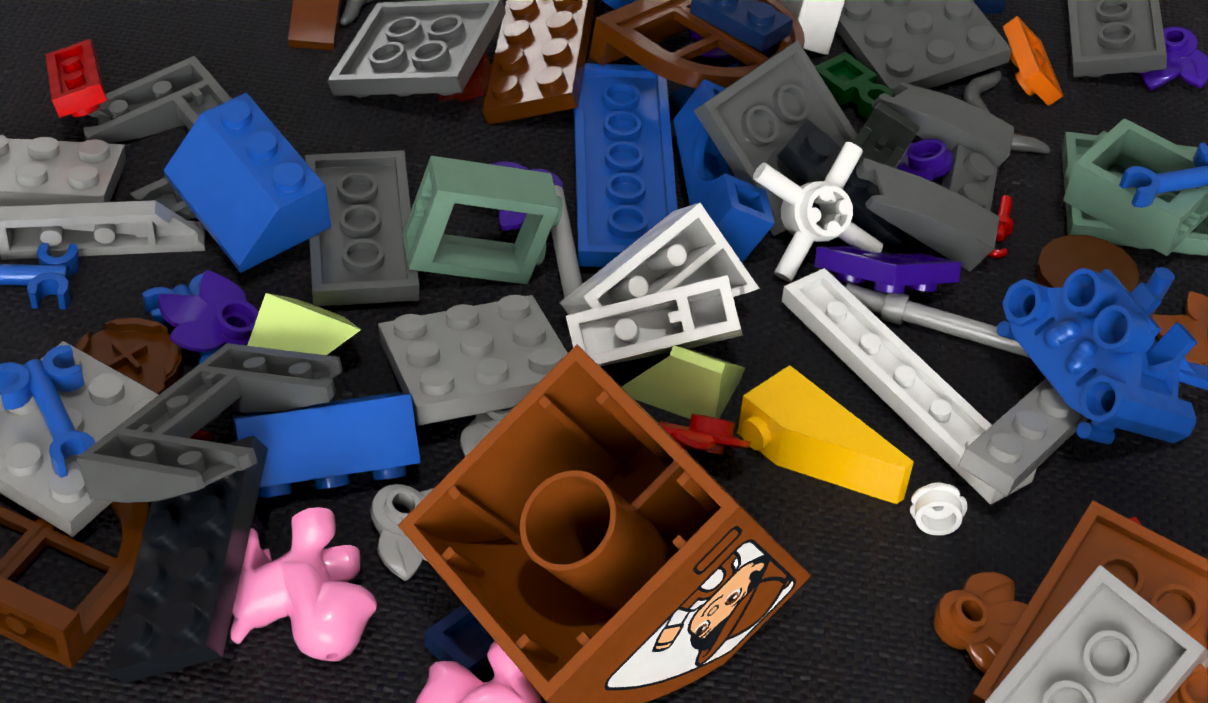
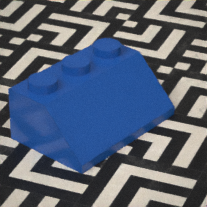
M247 92L201 113L163 170L165 178L240 273L331 228L326 185Z
M394 392L331 401L279 412H255L232 416L235 441L254 435L268 448L257 498L292 493L291 483L314 479L316 489L350 484L349 474L372 471L373 480L402 477L407 475L406 465L421 463L412 397L408 393Z

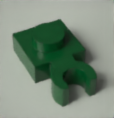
M847 52L815 66L837 103L842 106L852 101L856 104L858 113L867 119L874 110L872 104L879 95L886 93L894 97V93L890 88L876 84V73Z

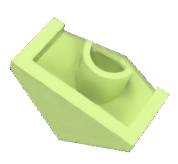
M266 293L247 346L328 355L361 329L344 316L295 298Z
M673 345L670 356L623 385L622 388L635 400L691 419V414L720 418L742 378L745 367L696 350Z

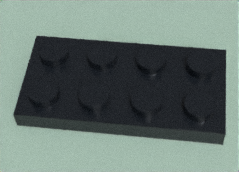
M254 435L229 443V445L254 448L257 464L227 475L200 490L151 502L107 671L122 683H129L223 657L268 448Z

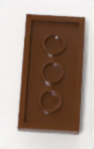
M596 0L506 1V14L502 19L482 108L488 125L578 108Z

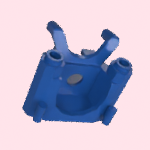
M1164 267L1156 268L1147 284L1141 282L1131 293L1109 269H1105L1101 273L1086 268L1078 269L1068 276L1063 287L1050 288L1026 279H1022L1009 286L1002 302L1008 321H1001L998 324L997 333L1001 337L1017 341L1067 405L1084 417L1092 420L1091 423L1081 422L1078 425L1077 435L1080 438L1108 445L1114 441L1115 433L1113 430L1117 428L1176 443L1189 437L1195 427L1197 419L1192 403L1178 397L1179 382L1208 390V366L1187 362L1185 356L1198 342L1180 323L1176 322L1156 342L1155 336L1162 329L1151 317L1175 279V275L1169 269Z

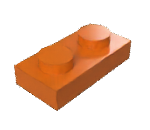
M1016 16L1003 26L1009 42L1008 45L1012 49L1010 59L1020 70L1015 74V77L1026 94L1032 96L1036 93L1050 106L1064 95L1042 41Z

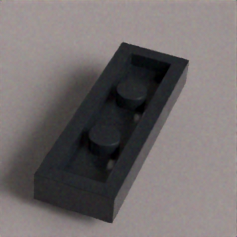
M808 119L777 157L807 183L825 180L842 148ZM857 162L843 188L853 205L851 220L862 230L883 243V248L891 253L902 243L908 233L866 208L865 203L871 196L881 194L877 185L869 180L857 177L856 167L859 164Z

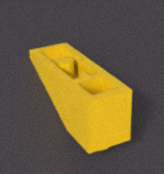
M789 365L743 395L737 434L744 440L750 441L752 449L761 452L775 465L894 504L904 500L914 461Z

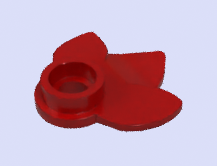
M691 414L689 426L657 421L684 449L723 455L725 446L737 449H747L750 447V441L741 440L733 436L735 422L699 414Z

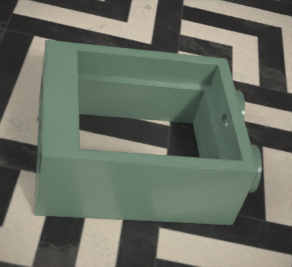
M1125 118L1109 132L1102 131L1085 154H1076L1070 161L1064 178L1069 181L1063 199L1064 202L1165 256H1168L1208 216V186L1173 191L1177 195L1169 203L1155 197L1153 204L1148 207L1139 208L1132 205L1131 202L1137 188L1122 189L1119 184L1122 178L1106 171L1114 163L1125 168L1132 166L1145 167L1152 170L1155 174L1194 168L1196 165L1193 161L1194 153Z
M430 156L402 234L408 269L528 285L535 266L542 264L544 260L546 240L552 227L558 226L562 216V198L556 194L551 173ZM455 203L527 213L515 243L443 234Z

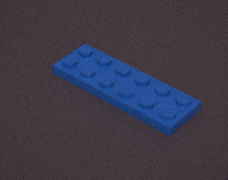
M585 63L578 108H573L577 259L579 266L603 268L671 212L678 210L667 79L653 73L642 65L606 64L602 66L600 64Z

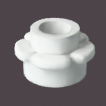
M939 482L931 483L914 492L911 497L913 504L910 507V513L916 520L917 526L923 532L931 535H946L954 532L961 525L962 517L967 511V501L963 496H959L960 492L956 487Z

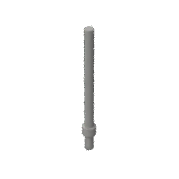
M847 283L846 289L870 311L880 313V319L898 325H901L903 320L1030 358L1017 341L999 336L997 326L909 301L910 295L904 293L885 294Z

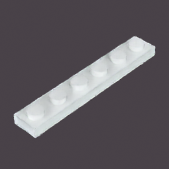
M825 268L784 286L782 302L990 505L1006 497L958 466L965 449L992 426L978 411ZM1036 469L1011 493L1032 483Z

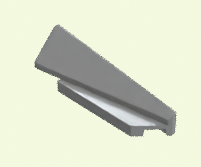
M156 200L0 206L1 260L38 258L37 249L42 243H49L51 257L65 255L69 244L77 245L79 256L205 251V227L200 221L184 219Z

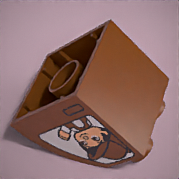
M578 344L398 524L404 534L548 703H645L674 692L725 664L811 577Z

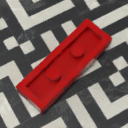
M91 39L45 54L51 99L59 118L70 114L73 117L86 116L96 111L101 103L107 101L98 55Z

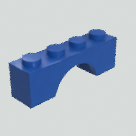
M703 79L673 119L690 206L701 203L743 263L775 222L767 190L736 178L693 111L725 89Z

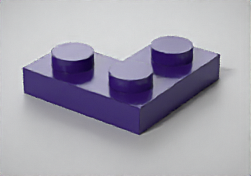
M853 246L817 247L814 267L825 268L835 272L834 277L839 282L863 284L866 279L874 281L873 289L876 291L901 294L905 292V285L913 290L934 292L937 291V285L940 283H958L962 262L922 253L889 255Z

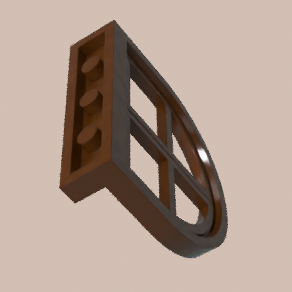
M637 0L596 17L590 58L602 66L628 56L665 79L696 89L703 79L727 88L770 59L741 40L691 14L692 0ZM758 0L772 5L777 11L793 19L791 35L778 42L779 48L774 55L797 40L804 47V32L797 18L776 0ZM686 29H690L704 38L673 53L656 44ZM719 47L748 66L716 67L689 60Z
M112 502L110 504L117 513L122 525V541L116 558L59 533V528L40 517L33 521L0 506V524L23 534L0 559V635L72 669L124 608L129 590V582L133 575L143 537V529L150 510L148 502ZM47 545L107 572L75 610L14 583L15 579Z

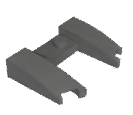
M192 56L107 93V101L101 103L96 111L88 114V116L98 118V126L84 127V136L86 141L97 139L111 144L147 137L186 125L190 130L201 113L232 98L195 56ZM165 177L130 193L132 201L156 200L186 220L197 218Z
M901 82L893 90L896 95L895 97L882 93L873 102L872 107L875 108L878 103H883L917 124L919 131L916 135L923 140L937 139L944 142L946 149L953 155V166L949 172L944 174L942 185L940 186L923 177L864 158L856 167L857 177L869 180L877 185L881 194L871 196L865 203L866 208L946 258L962 262L961 267L971 272L995 249L1000 217L991 212L998 167L1010 156L1014 126L979 107L953 96Z
M230 343L225 344L77 457L89 498L122 503L160 501L200 490L227 475L257 464L254 448L190 439V437L206 424L219 419L223 411L239 413L279 412L330 402L336 392L333 378L342 373L343 370L340 357Z

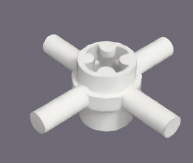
M845 142L824 181L808 182L799 186L765 162L756 169L753 179L783 199L781 220L784 227L794 235L774 271V274L779 278L792 282L813 242L830 241L838 237L853 247L875 252L882 251L883 243L851 222L853 205L849 196L843 190L863 153V150L856 144ZM814 202L819 204L820 210L816 207L812 208Z

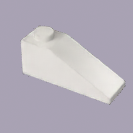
M728 275L566 316L573 348L578 344L599 366L669 353L673 345L689 349L743 335Z

